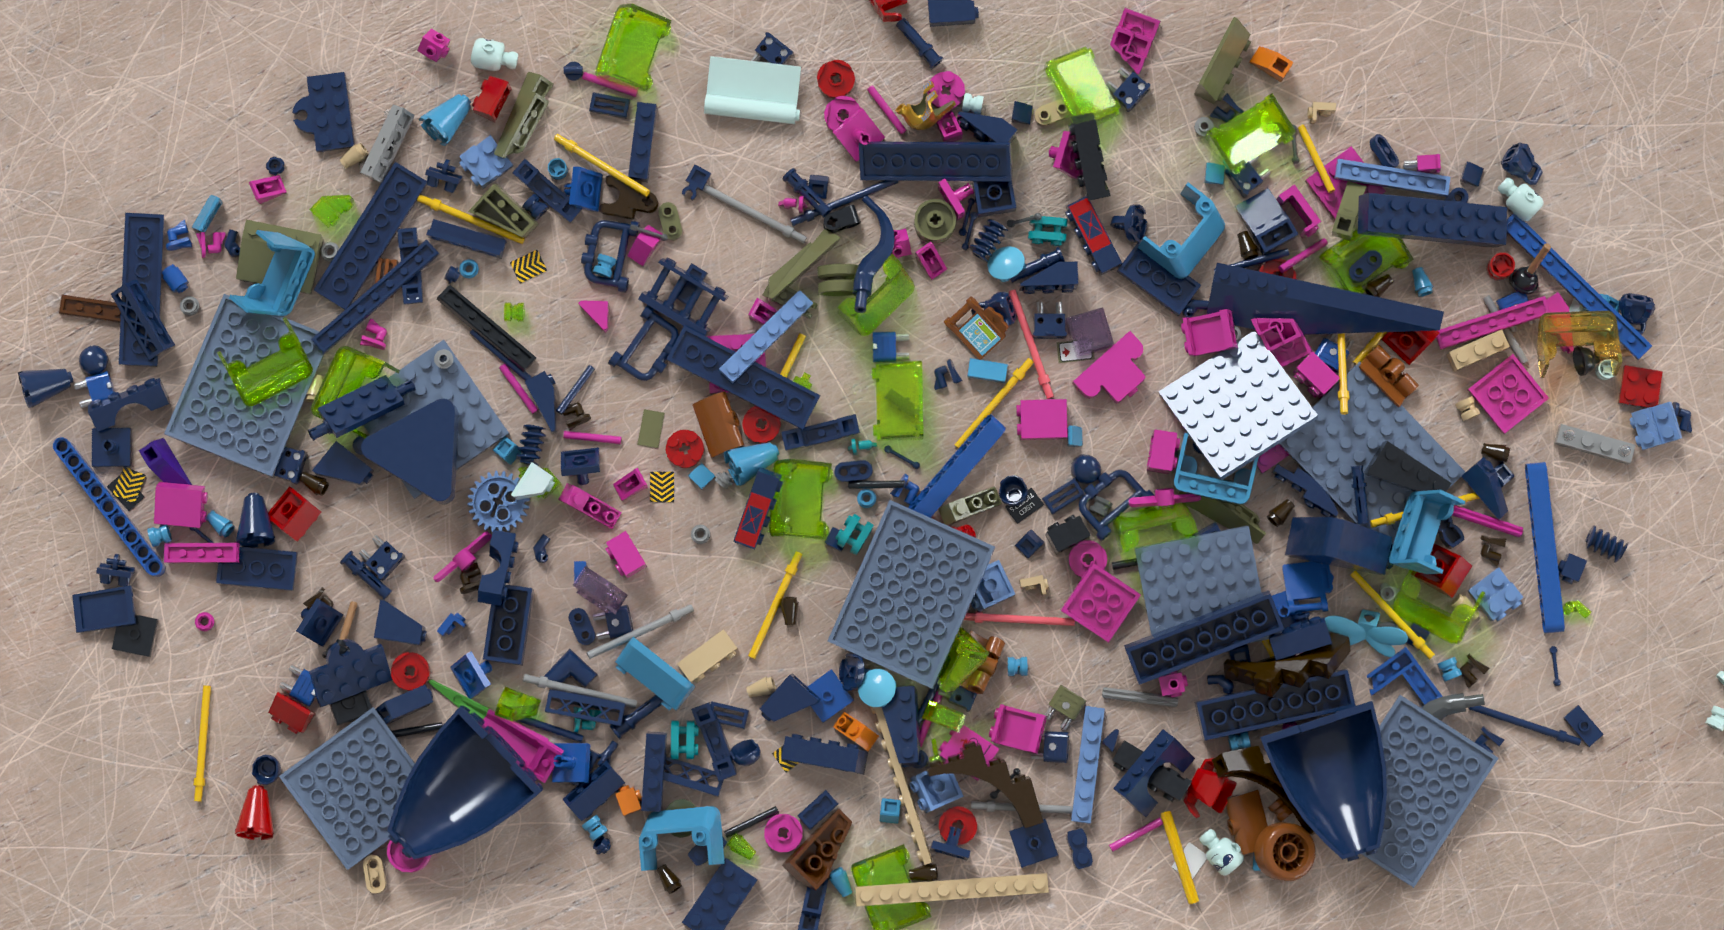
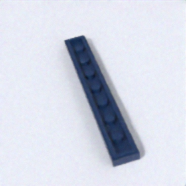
M426 239L316 334L311 341L323 354L327 353L401 289L402 285L409 282L440 255L438 251Z

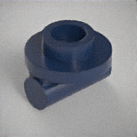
M569 62L563 67V71L569 80L576 81L583 75V66L578 62Z

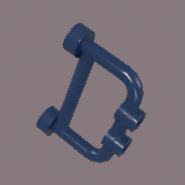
M601 220L593 226L591 234H586L585 245L588 246L587 253L583 252L581 264H585L584 274L590 282L618 287L619 292H627L629 278L621 277L629 236L637 237L639 232L631 230V224ZM631 221L632 225L640 226V222ZM601 228L622 230L613 279L595 276L592 273L595 250Z
M649 305L645 307L640 315L646 322L623 355L616 351L608 362L613 368L617 365L641 381L650 380L657 372L661 374L667 366L664 362L679 336L677 328L653 312L654 308ZM654 322H656L671 333V339L647 373H641L627 362Z
M1115 470L1109 475L1107 472H1104L1097 479L1099 483L1095 487L1090 484L1084 489L1085 495L1079 501V511L1098 532L1096 537L1100 541H1103L1112 533V530L1107 525L1130 507V498L1155 496L1151 490L1145 491L1133 476L1125 470ZM1116 478H1124L1136 492L1103 520L1098 522L1088 511L1086 504L1094 499L1104 488H1107Z

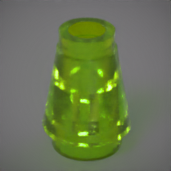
M737 833L727 843V846L730 848L729 850L748 860H751L756 853V850L747 840Z

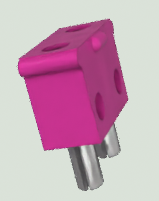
M1440 154L1417 155L1416 160L1404 161L1403 169L1439 174L1441 170Z

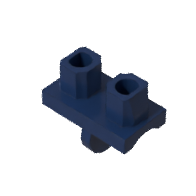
M448 159L445 160L444 164L437 162V168L429 167L426 170L425 175L428 176L427 186L437 188L439 180L446 181L444 190L451 193L455 192L463 178L461 175L454 174L456 167L450 166V160Z
M115 554L114 559L107 558L106 563H100L96 574H99L100 583L110 584L112 576H118V585L128 586L131 577L135 573V567L126 566L127 561L120 560V554Z

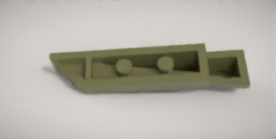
M533 72L527 73L494 155L506 158L507 155L523 152L549 103L544 97L552 88L553 83L542 75Z
M824 229L813 243L810 242L770 276L768 279V303L770 304L821 260L828 251L837 245L840 237Z
M1180 491V492L1178 493V495H1181V494H1190V493H1186V492H1181V491ZM1201 496L1199 501L1183 503L1228 529L1249 526L1251 540L1255 544H1258L1266 534L1258 525L1260 522L1258 515L1243 504H1235Z

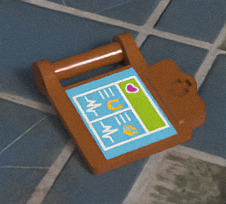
M970 296L966 300L967 303L951 318L947 317L944 323L981 360L1006 337L1005 332L1009 327L1000 313L995 312L992 307H987L983 310L977 300ZM969 310H975L976 313L958 328L956 322Z

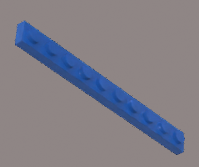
M1515 214L1507 219V233L1535 259L1546 242L1525 221H1522ZM1552 248L1549 250L1540 265L1639 360L1652 345Z

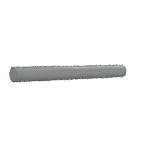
M1490 295L1483 298L1491 313L1499 311ZM1509 328L1502 330L1520 363L1527 362L1528 359Z

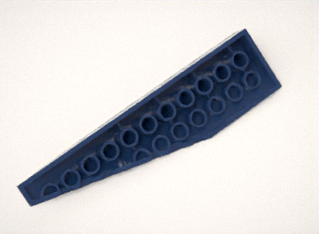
M1222 263L1216 264L1207 314L1216 313L1224 309L1231 310L1235 326L1254 330L1256 329L1251 321L1253 318L1294 319L1304 335L1438 331L1441 328L1444 311Z

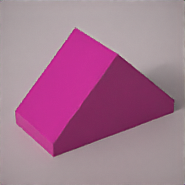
M953 111L947 112L936 122L943 142H954L962 139L963 133Z
M280 175L249 182L255 199L259 204L287 193Z
M650 225L645 227L646 230L662 235L661 232ZM641 232L634 241L627 257L644 266L660 243L661 238Z
M929 242L915 252V257L931 280L947 270L932 242Z
M757 298L748 316L749 319L764 325L778 310Z
M581 300L578 303L579 306L606 333L609 321L608 301Z
M638 468L613 484L622 501L648 487Z

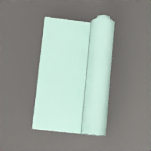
M710 56L704 114L795 124V121H799L800 117L797 102L801 66Z

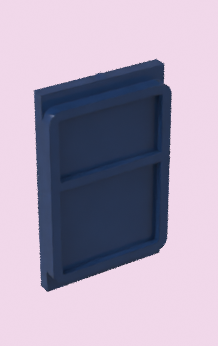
M131 585L72 595L76 633L136 624Z

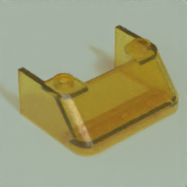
M1610 311L1544 313L1539 320L1537 340L1540 378L1545 377L1550 365L1549 361L1556 356V347L1591 345L1594 347L1596 356L1602 359H1611L1613 376H1617L1622 364V355L1616 316Z

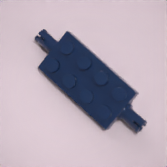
M384 375L319 407L318 412L323 419V423L308 429V433L313 441L327 433L329 435L333 433L338 438L405 405L402 396L416 391L415 385L410 379L396 387Z

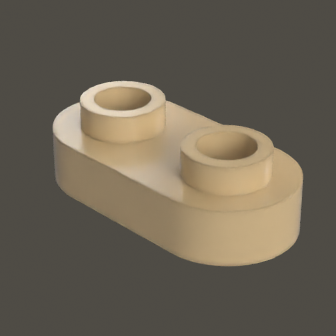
M1059 99L1039 107L1034 116L1036 123L1041 126H1047L1067 118L1071 113V104L1065 99ZM1061 105L1066 109L1063 112L1058 109ZM1041 113H1047L1048 117L1042 118Z
M369 855L363 862L366 886L371 893H381L386 888L383 861L377 855ZM372 861L377 863L376 868H371L370 863ZM375 880L380 882V886L377 888L373 885Z

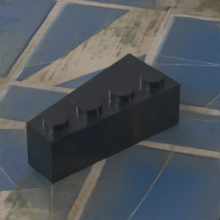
M1093 112L1070 117L1071 124L1068 125L1070 136H1074V141L1071 142L1073 153L1077 154V159H1074L1076 170L1080 172V176H1077L1079 188L1083 187L1088 201L1111 196L1105 182L1108 179L1104 165L1101 163L1104 159L1101 147H1099L1101 143Z
M1389 441L1381 444L1364 471V475L1413 492L1428 490L1447 492L1452 484Z
M1124 740L1111 760L1115 762L1113 766L1122 772L1124 769L1128 771L1143 751ZM1162 764L1151 774L1147 787L1154 792H1157V790L1163 792V797L1173 803L1174 800L1180 801L1192 781L1188 778L1184 779L1177 771Z

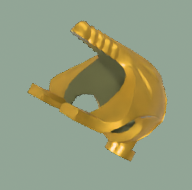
M930 81L922 86L923 97L918 105H905L902 103L895 111L905 118L906 123L911 128L926 130L956 105L955 101L952 100L944 106L934 109L931 103L938 95L935 90L929 95L927 94L934 87V83Z

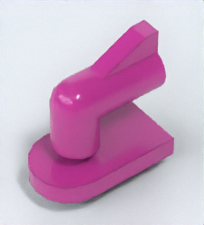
M799 196V213H803V208H807V204L803 202V196ZM785 198L783 201L778 202V206H783L785 209L796 207L797 199Z
M205 232L196 233L201 248V258H206ZM226 232L212 233L213 245H207L208 253H220L222 251V242Z
M370 318L366 331L377 334L376 338L372 339L362 335L360 345L385 350L386 344L383 341L387 330L380 327Z

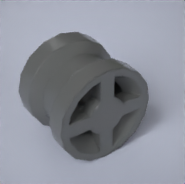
M1095 496V503L1089 510L1105 518L1108 515V509L1112 507L1113 503L1102 497Z

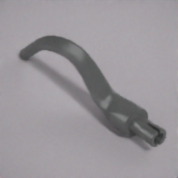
M1463 693L1443 696L1429 701L1422 709L1442 720L1448 715L1466 712V708L1485 705L1484 695L1464 696Z

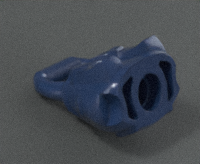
M1525 143L1513 144L1501 161L1504 171L1522 178L1530 185H1536L1543 174L1541 167L1534 160V154H1532L1529 145ZM1532 167H1534L1536 171L1534 172L1532 178L1529 179L1528 174L1530 173Z
M998 292L993 294L989 300L979 303L980 307L984 308V310L987 307H992L995 312L1000 313L1008 327L1014 324L1016 312L1011 296L1007 292ZM971 309L972 315L976 313L973 309Z
M1632 293L1623 294L1618 306L1621 316L1627 322L1640 325V330L1637 331L1641 335L1646 329L1647 320L1656 309L1653 298Z

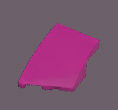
M1125 7L1110 45L1137 74H1140L1161 21Z
M1251 319L1266 349L1270 350L1282 367L1312 352L1308 341L1294 319Z

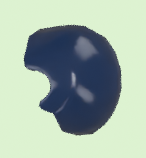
M90 345L81 352L79 367L83 373L92 376L101 373L107 368L108 355L100 346Z
M1081 454L1071 463V474L1077 481L1091 484L1097 481L1101 475V465L1095 457Z
M1011 475L1000 482L999 496L1004 504L1011 507L1019 506L1026 500L1028 488L1021 477Z
M749 739L733 746L730 754L737 765L750 766L760 758L761 750L753 739Z
M262 755L254 761L252 775L256 778L258 784H271L279 778L281 765L274 756Z

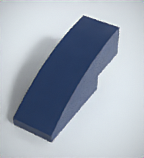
M829 878L817 890L807 886L798 930H818Z

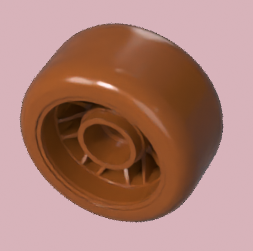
M1279 822L1267 826L1257 837L1254 846V857L1259 869L1269 878L1279 881H1294L1305 876L1313 866L1316 855L1312 836L1305 828L1294 823Z

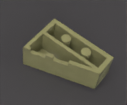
M493 184L468 211L524 238H527L539 225L498 184Z

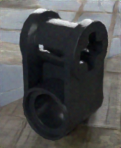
M855 205L846 206L826 215L823 224L824 229L836 233L859 225L861 221ZM829 220H832V222H836L835 227H832V225H828Z

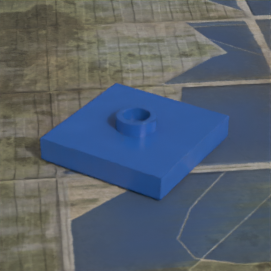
M832 669L807 686L821 698L818 703L811 705L822 723L854 701L848 691L842 687L843 684Z

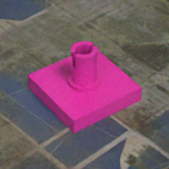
M862 108L832 132L855 162L859 161V142L867 145V141L869 143L871 141L881 142L885 138Z
M1063 131L1059 147L1051 146L1049 157L1055 158L1054 168L1073 179H1077V176L1080 175L1074 163V159H1077V154L1073 153L1071 142L1074 141V136H1070L1069 131Z
M943 179L938 183V190L945 202L949 203L954 209L958 221L965 214L960 201L974 194V191L970 188L969 183L953 191L946 179Z

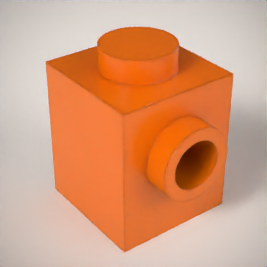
M629 785L618 789L619 793L615 795L623 816L641 810L640 801H642V796L639 790H635L634 787L630 788Z

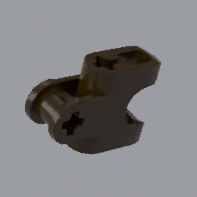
M611 175L606 176V184L619 190V198L614 203H602L599 212L608 216L634 220L636 211L653 213L657 210L659 202L653 193L650 192L646 197ZM650 199L653 203L647 207L644 201Z

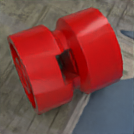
M1498 253L1488 261L1486 271L1490 278L1497 281L1504 280L1514 271L1515 261L1507 253Z

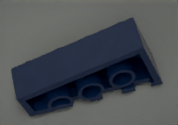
M915 686L896 687L892 700L882 707L897 759L901 767L921 766L918 691Z
M792 734L791 737L785 736L781 757L783 760L846 772L850 771L862 775L865 773L868 752L858 749V745L847 743V747L840 746V742L829 740L827 744L821 743L822 739L810 737V740H804L803 735Z

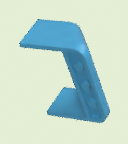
M1189 182L1180 194L1195 205L1197 214L1203 218L1182 246L1174 240H1168L1159 247L1145 236L1137 247L1179 279L1186 278L1225 229V222L1213 201Z
M257 230L256 234L267 242V247L271 251H275L262 284L256 283L251 285L247 289L245 296L230 295L229 299L246 313L286 316L295 305L315 257V251L308 245L281 233Z
M1184 433L1174 478L1176 489L1181 492L1235 504L1246 503L1250 498L1259 457L1254 459L1252 470L1246 468L1238 470L1235 474L1234 482L1196 474L1197 461L1191 456L1184 455L1188 441V433Z
M1442 490L1412 492L1405 505L1390 552L1389 562L1398 567L1424 574H1443V569L1436 567V558L1430 554L1441 520L1450 518L1454 512V505H1464L1465 501Z
M634 637L631 638L615 661L618 664L616 668L623 674L628 672L663 700L661 704L668 710L673 708L677 711L695 689V686Z
M706 806L651 812L639 837L641 871L657 870L656 847L658 844V834L692 831V839L696 845L707 846L709 865L725 864L721 814L718 808Z

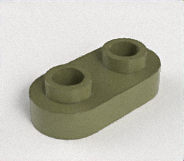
M663 203L658 210L663 233L667 234L668 240L674 241L682 235L678 211L673 203ZM671 209V214L666 215L664 211ZM670 227H675L676 232L670 233Z

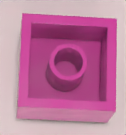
M1313 351L1293 371L1295 380L1300 384L1304 383L1308 387L1307 391L1314 398L1318 397L1319 399L1340 379Z
M1156 429L1153 431L1146 471L1169 475L1172 470L1176 469L1177 457H1174L1175 451L1177 452L1180 444V438H1177V433Z
M626 531L606 542L608 547L605 550L612 560L615 558L618 562L615 566L621 576L625 575L629 578L647 567Z

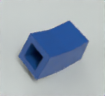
M574 561L575 585H587L586 561Z

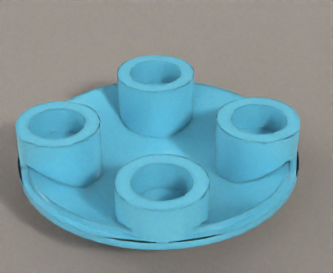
M1007 246L996 250L992 257L990 256L987 267L989 273L994 278L1000 279L1001 282H1007L1024 270L1026 264L1024 255L1019 249Z
M870 670L864 674L863 682L858 688L859 696L868 706L884 707L892 700L895 694L896 681L885 670Z

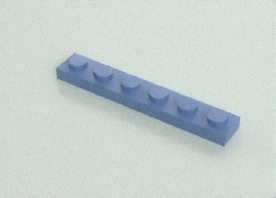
M1337 159L1334 179L1444 197L1448 196L1451 178Z
M799 290L719 368V371L733 384L813 305V302Z
M1085 706L1071 816L1072 822L1091 823L1105 708Z

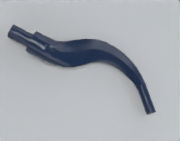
M864 196L862 201L877 215L881 235L877 246L861 260L855 274L853 283V295L856 296L854 309L858 313L866 312L867 298L872 293L873 278L892 254L895 241L893 227L888 216L869 196Z

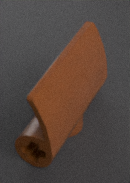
M1378 344L1365 356L1359 368L1397 407H1400L1404 399L1413 393L1419 384L1408 373L1403 372L1405 366L1400 359H1390L1391 356Z
M726 391L714 394L693 404L711 458L729 449L745 446L738 429V416L731 409Z
M971 630L949 679L971 692L983 694L990 677H993L996 671L998 659L1005 646V642L994 636L989 637L987 640Z
M1258 790L1227 798L1228 830L1234 836L1235 843L1240 846L1243 855L1254 852L1257 837L1268 826Z

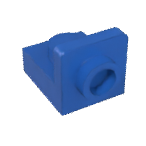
M450 613L437 632L442 636L450 635L456 627L454 623L457 622L465 628L467 626L464 623L466 619L459 613L455 615Z

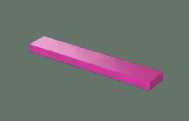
M1543 296L1438 330L1440 334L1436 338L1440 350L1495 333L1499 330L1551 315L1546 297Z

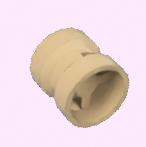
M1473 396L1455 404L1457 410L1461 412L1463 422L1481 414L1474 405Z

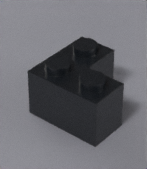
M1073 514L1064 519L1065 523L1059 525L1056 522L1048 527L1045 536L1056 555L1091 536L1080 515L1075 517Z

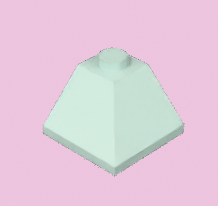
M531 463L511 496L516 500L543 495L546 491L550 492L555 484L553 482L554 477L536 464Z

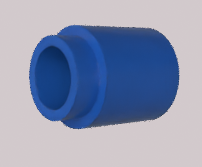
M172 264L162 271L163 279L173 293L178 292L180 294L188 288L187 284L189 281L179 267Z

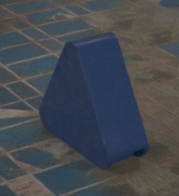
M438 399L363 440L361 445L362 453L371 462L439 504L445 505L453 501L456 484L459 412L451 401Z
M1292 517L1285 556L1371 574L1385 575L1393 537L1339 518Z

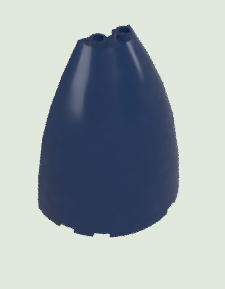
M1372 701L1260 737L1270 763L1289 800L1304 821L1342 860L1347 858L1348 862L1359 859L1358 854L1366 852L1368 856L1378 852L1377 848H1380L1385 820L1387 779L1381 733Z
M460 706L418 757L396 802L387 830L390 834L388 837L395 844L399 842L404 847L402 852L408 858L418 859L465 844L487 833L519 811L543 790L539 782L536 784L535 781L538 778L530 768L526 769L524 767L525 761L495 729L490 726H484L485 721L475 712L470 714V709L465 706Z

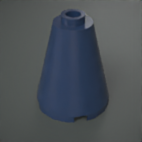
M66 369L18 372L23 396L28 408H33L71 387L70 383L74 382L71 371L67 372Z
M249 493L244 498L236 543L239 542L242 547L258 548V544L262 543L266 547L275 542V535L264 497L260 496L259 493Z

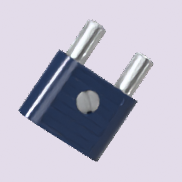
M628 605L605 609V612L593 614V617H597L593 618L594 621L606 619L608 631L597 633V636H600L597 637L598 640L609 637L610 639H616L634 631Z
M1045 731L1042 735L1044 737L1041 739L1044 740V753H1031V755H1042L1043 757L1031 756V759H1043L1044 762L1067 763L1069 732Z

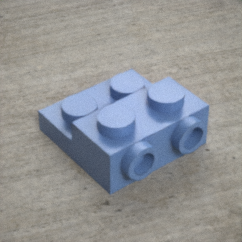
M491 135L459 156L461 159L459 164L465 172L469 170L472 173L471 180L476 186L481 185L483 189L513 167L507 156L502 158L494 155L498 144Z
M1672 402L1631 413L1630 424L1633 429L1636 428L1638 436H1635L1638 447H1642V450L1682 439Z
M999 560L988 564L971 602V606L977 609L978 612L1015 595Z
M1499 567L1468 590L1490 621L1496 619L1498 622L1507 615L1505 611L1510 607L1512 610L1522 604L1520 600L1524 598Z
M924 771L910 778V788L914 793H917L919 797L917 801L918 806L925 813L964 797L954 774H940L929 777L927 772Z

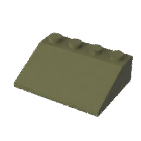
M1233 17L1194 95L1212 104H1215L1216 100L1221 101L1225 93L1222 90L1225 83L1230 84L1234 76L1231 73L1233 68L1239 67L1243 59L1240 57L1242 51H1247L1251 44V41L1248 40L1251 34L1238 18Z
M246 219L236 279L262 284L275 251H271L267 247V242L259 237L256 231L278 232L308 245L315 251V257L300 290L301 293L311 294L320 258V250L324 240L322 235Z

